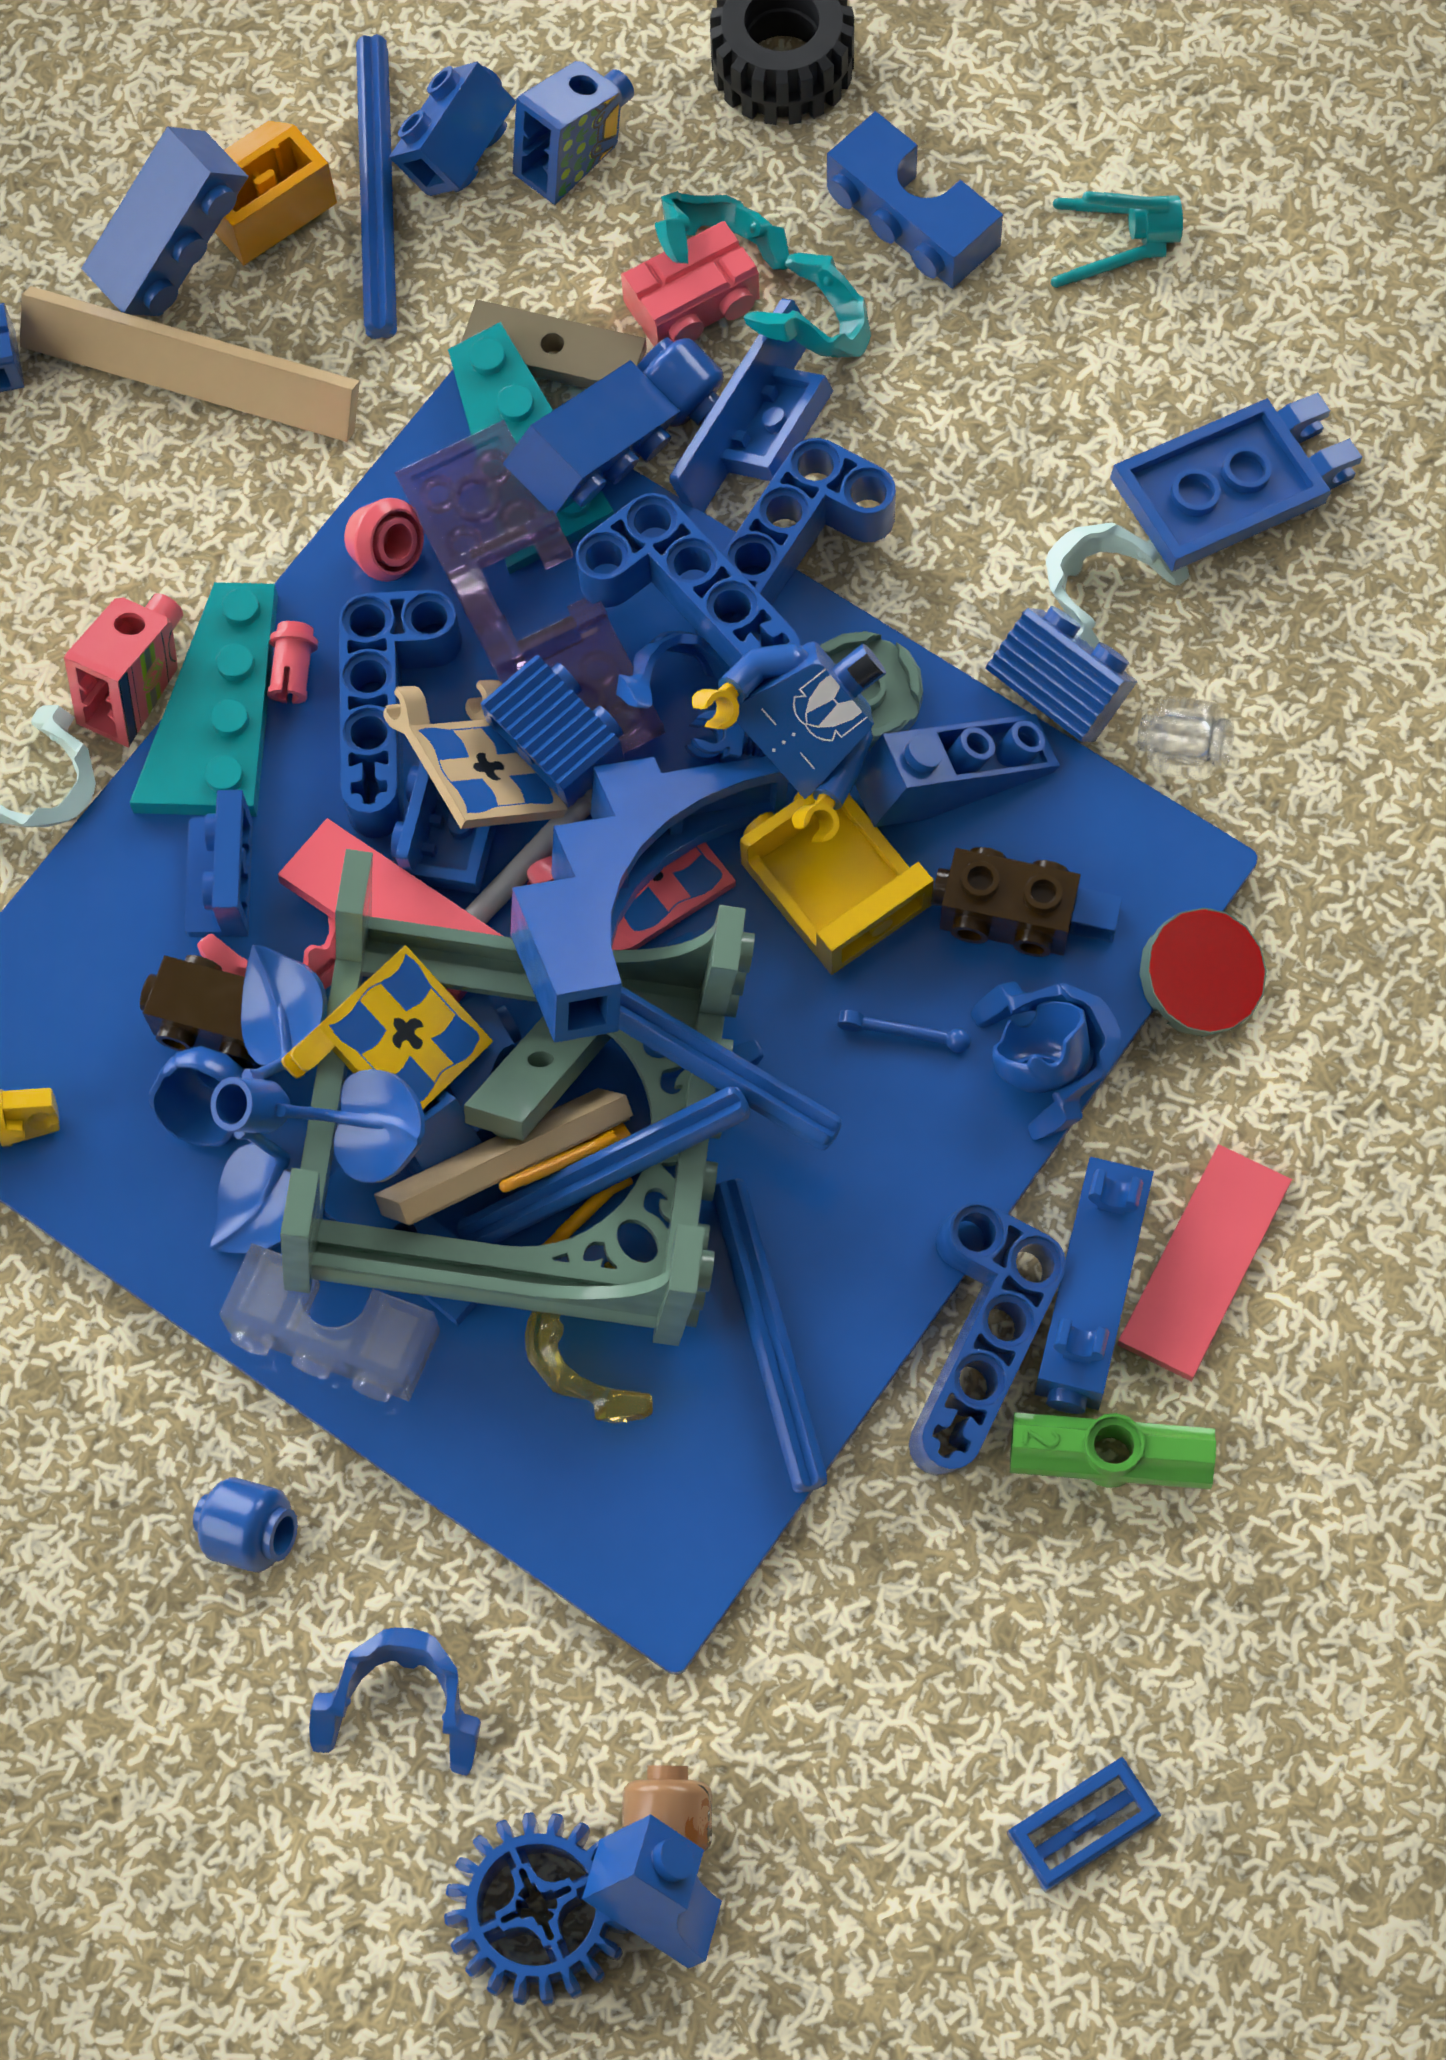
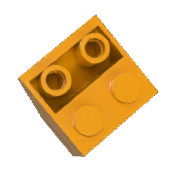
M267 121L224 150L249 177L237 195L235 206L223 217L215 230V234L244 266L337 204L329 163L294 124Z

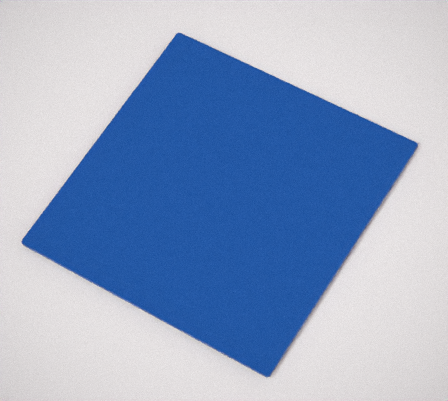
M454 370L448 374L274 583L278 592L275 631H277L278 623L283 621L306 623L314 628L313 636L318 640V649L311 653L306 689L308 693L305 702L293 704L292 693H288L287 703H281L268 697L257 817L251 816L253 832L249 936L217 937L238 955L247 960L249 959L252 945H261L302 963L304 960V950L308 946H321L325 943L329 934L328 916L280 884L278 873L327 818L398 865L396 859L391 856L392 833L381 838H369L356 832L350 824L340 789L339 616L345 603L356 595L377 592L434 590L447 595L454 603L462 638L461 650L456 658L448 664L439 667L402 669V687L416 686L423 692L427 703L430 724L472 721L465 710V705L470 698L482 697L480 691L476 688L478 681L498 680L503 684L533 657L539 655L550 668L560 663L573 675L582 689V692L577 696L583 700L587 707L593 711L600 705L616 720L624 733L619 738L625 758L623 762L654 757L661 773L721 763L719 762L720 755H716L709 760H699L692 757L685 749L686 745H693L691 741L693 738L706 740L709 743L716 742L715 735L709 728L689 727L703 712L717 710L715 701L706 709L693 708V695L701 689H719L717 678L704 675L700 662L694 657L665 651L657 659L650 680L652 706L650 708L643 709L630 706L616 695L619 675H633L635 654L656 636L667 631H686L696 634L693 626L652 582L626 602L616 607L603 608L593 605L585 599L581 592L575 552L583 538L511 574L508 573ZM634 469L615 485L607 479L606 485L601 490L612 507L614 514L633 499L643 494L658 493L666 495L681 508L722 553L736 533L696 507L692 508L682 503L678 496ZM396 498L409 503L418 513L423 527L424 542L421 555L413 568L397 580L384 582L369 577L351 558L345 546L344 535L346 525L356 510L381 499ZM649 528L643 531L642 535L658 537L664 534L666 530ZM601 564L595 567L593 571L600 574H608L615 571L618 566ZM748 566L741 570V572L748 575H758L765 571L763 567ZM797 569L772 604V607L795 630L800 638L801 646L813 641L821 645L844 633L868 631L882 635V640L890 641L895 646L897 642L906 648L920 668L923 685V701L918 718L909 730L1031 714ZM688 570L682 573L681 577L687 580H697L704 577L706 573L700 570ZM430 624L423 627L419 632L432 634L438 632L444 626L441 624ZM378 627L366 628L359 633V636H375L382 629ZM273 647V656H272V666H273V658H274V650H275L274 647ZM370 682L363 685L359 691L363 693L375 692L384 684ZM1038 718L1060 764L1054 773L926 820L886 825L877 828L909 867L919 861L933 878L934 884L939 867L950 870L955 848L969 851L975 847L992 848L1003 853L1007 859L1031 864L1038 860L1057 862L1065 866L1069 872L1081 874L1079 887L1123 896L1113 943L1069 933L1064 956L1053 953L1045 957L1029 956L1020 953L1013 945L988 940L985 943L974 944L955 938L950 931L940 930L941 907L932 905L831 975L741 864L740 839L743 837L746 827H742L705 842L736 880V886L637 949L660 948L663 944L687 932L711 928L715 923L719 905L746 908L743 932L755 934L752 962L749 973H746L743 995L739 997L736 1018L725 1016L722 1038L733 1040V1046L751 1040L757 1041L764 1057L756 1067L837 1114L842 1120L840 1132L834 1142L826 1150H819L750 1108V1116L747 1120L723 1131L720 1139L709 1138L706 1161L718 1162L716 1184L730 1179H742L746 1183L826 1472L966 1276L949 1266L939 1255L935 1240L939 1226L957 1209L972 1202H983L1010 1214L1072 1127L1070 1126L1055 1135L1033 1140L1030 1136L1028 1125L1044 1109L1054 1103L1052 1094L1057 1090L1046 1093H1028L1006 1083L995 1072L992 1047L1000 1042L1007 1022L1012 1019L1019 1026L1028 1025L1034 1020L1036 1011L1014 1014L981 1028L976 1025L971 1017L970 1012L974 1005L999 984L1013 981L1017 982L1023 992L1027 993L1054 984L1066 983L1100 997L1116 1017L1121 1030L1122 1041L1110 1071L1080 1097L1079 1104L1083 1112L1154 1012L1145 998L1139 974L1142 950L1150 936L1155 934L1161 924L1180 912L1199 908H1209L1225 912L1257 864V854L1253 849ZM160 720L0 912V1089L11 1091L51 1088L58 1105L60 1126L59 1131L14 1143L10 1147L3 1148L0 1143V1202L672 1675L683 1673L813 1492L796 1493L792 1488L713 1200H701L698 1223L710 1225L707 1250L715 1252L710 1289L705 1294L703 1310H699L696 1328L685 1326L679 1346L653 1343L654 1328L481 1303L457 1326L418 1294L312 1280L310 1293L284 1290L281 1244L266 1251L246 1254L227 1253L212 1249L210 1245L217 1223L218 1189L223 1169L233 1152L239 1147L252 1142L247 1139H237L233 1135L227 1144L220 1147L195 1146L174 1137L157 1121L149 1103V1091L156 1081L160 1070L179 1051L162 1045L156 1040V1036L153 1035L143 1015V1011L140 1009L142 988L150 974L157 975L164 955L185 960L187 955L201 956L197 944L204 938L187 936L184 930L188 824L192 817H206V815L134 813L130 806L131 797L160 725ZM403 734V822L409 806L406 798L407 777L413 765H420V759L405 734ZM377 737L369 738L363 741L359 747L368 750L374 749L383 744L385 740ZM744 753L735 761L757 758L758 755L755 757L752 754L746 755ZM368 781L370 788L369 804L375 803V797L380 791L377 782ZM789 781L786 806L794 802V797L798 792ZM854 784L852 790L850 791V795L854 799V801L859 805V807L864 811V813L869 817L868 812L864 806V803L860 797V794L856 788V785ZM591 814L584 821L592 820ZM550 819L497 825L480 893ZM431 887L464 910L479 895ZM512 897L486 924L505 937H511ZM363 976L362 984L370 977ZM331 985L327 989H325L327 996V1007L329 1002ZM467 992L460 1002L478 993ZM487 995L495 1010L503 1005L506 1006L519 1029L522 1039L543 1016L538 1002ZM853 1010L862 1013L864 1017L950 1032L954 1028H962L969 1033L971 1044L964 1052L955 1053L945 1044L864 1029L856 1032L847 1031L840 1028L837 1023L840 1011ZM613 1038L606 1043L550 1109H555L592 1090L601 1088L627 1096L633 1116L630 1117V1120L624 1122V1125L631 1135L651 1125L650 1107L642 1080L630 1058ZM520 1041L514 1043L515 1047L519 1044ZM1090 1046L1089 1063L1083 1074L1080 1077H1078L1074 1082L1079 1081L1084 1076H1086L1089 1069L1091 1068L1094 1057V1049L1092 1046ZM254 1063L252 1069L256 1070L262 1067L263 1065ZM318 1064L297 1079L284 1069L264 1080L274 1081L279 1084L287 1093L291 1105L311 1107ZM350 1069L347 1070L346 1079L353 1074ZM661 1076V1088L666 1093L675 1094L681 1090L674 1088L677 1078H664ZM288 1118L276 1131L262 1134L289 1153L291 1160L287 1167L288 1170H291V1168L300 1169L308 1125L307 1119ZM335 1152L333 1154L330 1176L340 1167ZM676 1165L663 1166L674 1178ZM405 1166L402 1171L389 1180L396 1184L413 1176V1174ZM641 1172L631 1177L633 1180L632 1185L614 1194L569 1238L587 1231L610 1215L628 1196ZM537 1181L506 1193L499 1189V1183L432 1214V1216L459 1237L457 1224L461 1219ZM658 1192L649 1193L644 1199L645 1210L657 1216L664 1223L665 1227L668 1228V1222L663 1219L659 1212L660 1199L666 1200L665 1197ZM589 1198L496 1244L518 1247L542 1245ZM323 1214L324 1220H330ZM968 1221L960 1222L958 1237L962 1245L968 1250L982 1251L985 1241L981 1229L974 1223ZM626 1223L617 1230L618 1243L627 1256L637 1262L644 1263L655 1259L657 1256L656 1242L644 1227L635 1223ZM590 1246L584 1253V1261H596L602 1258L601 1267L615 1269L607 1260L603 1246ZM562 1257L554 1260L568 1262L567 1257Z

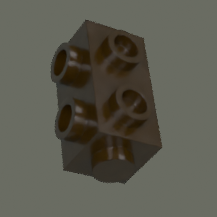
M975 847L970 851L955 848L950 870L940 867L938 869L931 905L941 907L940 930L950 931L955 938L961 941L981 944L992 940L1013 945L1017 951L1029 956L1045 957L1050 955V953L1064 956L1081 874L1069 872L1065 866L1053 861L1038 860L1031 864L1007 859L1003 853L992 848Z
M164 955L157 975L150 974L147 977L140 996V1009L143 1011V1015L153 1035L156 1036V1040L176 1051H183L197 1046L214 1049L226 1053L243 1069H252L254 1063H256L249 1055L242 1036L241 1010L245 977L224 972L220 965L201 956L187 955L185 960Z

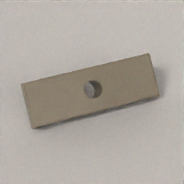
M477 299L462 341L501 322L533 377L585 389L629 360L637 366L644 358L647 350L646 338ZM551 351H559L555 354H549Z

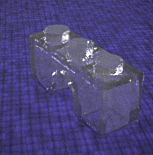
M251 1243L219 1313L228 1332L233 1334L230 1340L234 1344L262 1356H267L270 1349L293 1357L291 1364L294 1367L318 1378L327 1379L330 1372L354 1380L352 1383L353 1389L381 1402H388L391 1395L410 1401L440 1332L433 1311L372 1289L363 1311L355 1320L340 1327L322 1326L310 1319L311 1306L320 1288L319 1280H312L310 1293L284 1290L282 1254Z

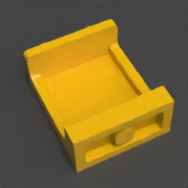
M797 792L794 802L774 815L773 812H766L758 816L746 827L743 837L740 839L741 864L823 966L833 975L932 906L934 880L919 861L911 867L908 866L879 829L873 826L869 817L854 801L850 793L843 806L835 810L839 817L837 834L828 841L813 843V836L820 827L816 814L812 815L808 825L802 829L794 828L792 816L799 807L814 804L816 800L813 797V793L804 799Z

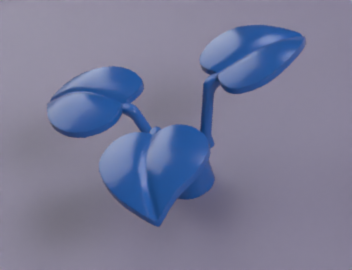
M252 945L247 963L242 995L241 1027L244 1044L249 1055L257 1064L263 1066L256 1070L245 1069L242 1073V1078L229 1077L222 1080L216 1086L211 1098V1113L215 1123L223 1130L234 1131V1136L237 1139H247L252 1142L239 1147L232 1153L223 1169L219 1183L217 1223L210 1247L216 1251L227 1253H257L275 1248L281 1244L280 1233L291 1170H288L287 1167L291 1159L289 1153L262 1134L276 1131L288 1118L340 1123L334 1136L336 1159L348 1176L354 1180L367 1183L387 1181L402 1171L422 1146V1138L425 1134L424 1113L417 1095L403 1079L393 1073L369 1069L350 1075L344 1082L341 1091L342 1111L291 1105L287 1093L279 1084L274 1081L264 1080L284 1070L285 1067L281 1063L282 1058L327 1017V996L322 981L307 965L261 945Z

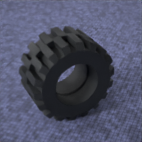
M717 0V8H712L710 16L711 63L717 90L724 91V100L732 108L741 103L743 116L753 120L757 113L763 114L765 124L777 125L778 117H788L789 125L802 123L801 115L809 113L813 119L824 114V103L826 102L834 107L842 99V89H848L852 80V70L854 69V13L852 6H847V0ZM777 36L795 37L806 42L803 46L788 51L770 50L759 45L762 41Z

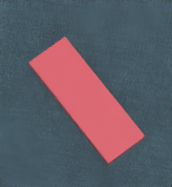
M328 818L278 873L280 884L335 920V910L346 849L373 853L372 917L503 936ZM446 989L458 1003L467 993L466 991Z
M1218 1144L1117 1345L1192 1382L1292 1179Z

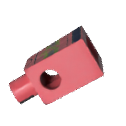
M156 593L152 595L143 607L124 597L116 598L64 656L76 724L123 746L130 747L178 667L173 630L182 619L183 611L173 599L164 594Z

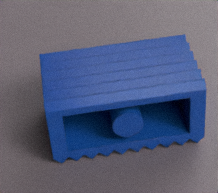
M1050 606L1048 611L1045 612L1042 609L1027 608L1022 612L1021 618L1015 623L1014 628L1008 633L1007 638L1001 643L1000 648L994 653L993 658L987 663L985 669L1080 742H1095L1137 684V680L1125 672L1129 662L1121 654L1104 643L1099 642L1093 648L1086 641L1080 639L1076 634L1080 630L1081 625L1060 609Z
M536 655L480 704L485 719L552 791L570 807L575 804L577 799L582 798L588 790L592 789L594 766L623 762L625 758L619 738L624 733L616 720L602 706L599 705L592 711L582 699L578 698L577 695L582 692V689L573 675L562 664L557 663L550 668L539 655Z

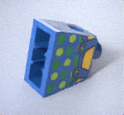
M574 61L516 98L512 174L556 205L617 145L621 107L634 97V88L629 78L617 69H612L602 76L586 63Z

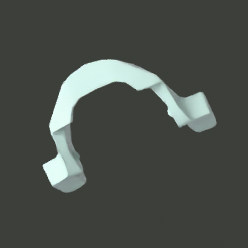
M1115 523L1076 527L1061 537L1053 545L1046 557L1050 590L1065 613L1081 625L1076 635L1093 648L1100 642L1092 630L1096 622L1077 606L1066 593L1067 577L1079 574L1086 557L1099 552L1126 555L1149 565L1162 578L1173 585H1180L1189 577L1187 566L1171 572L1151 540L1146 542Z
M59 705L41 706L35 712L31 723L35 728L50 737L52 741L62 746L72 760L77 773V781L63 801L51 809L38 807L31 815H26L8 810L3 805H0V824L5 823L19 827L55 826L77 817L88 807L96 782L89 750L82 742L68 732L74 716Z

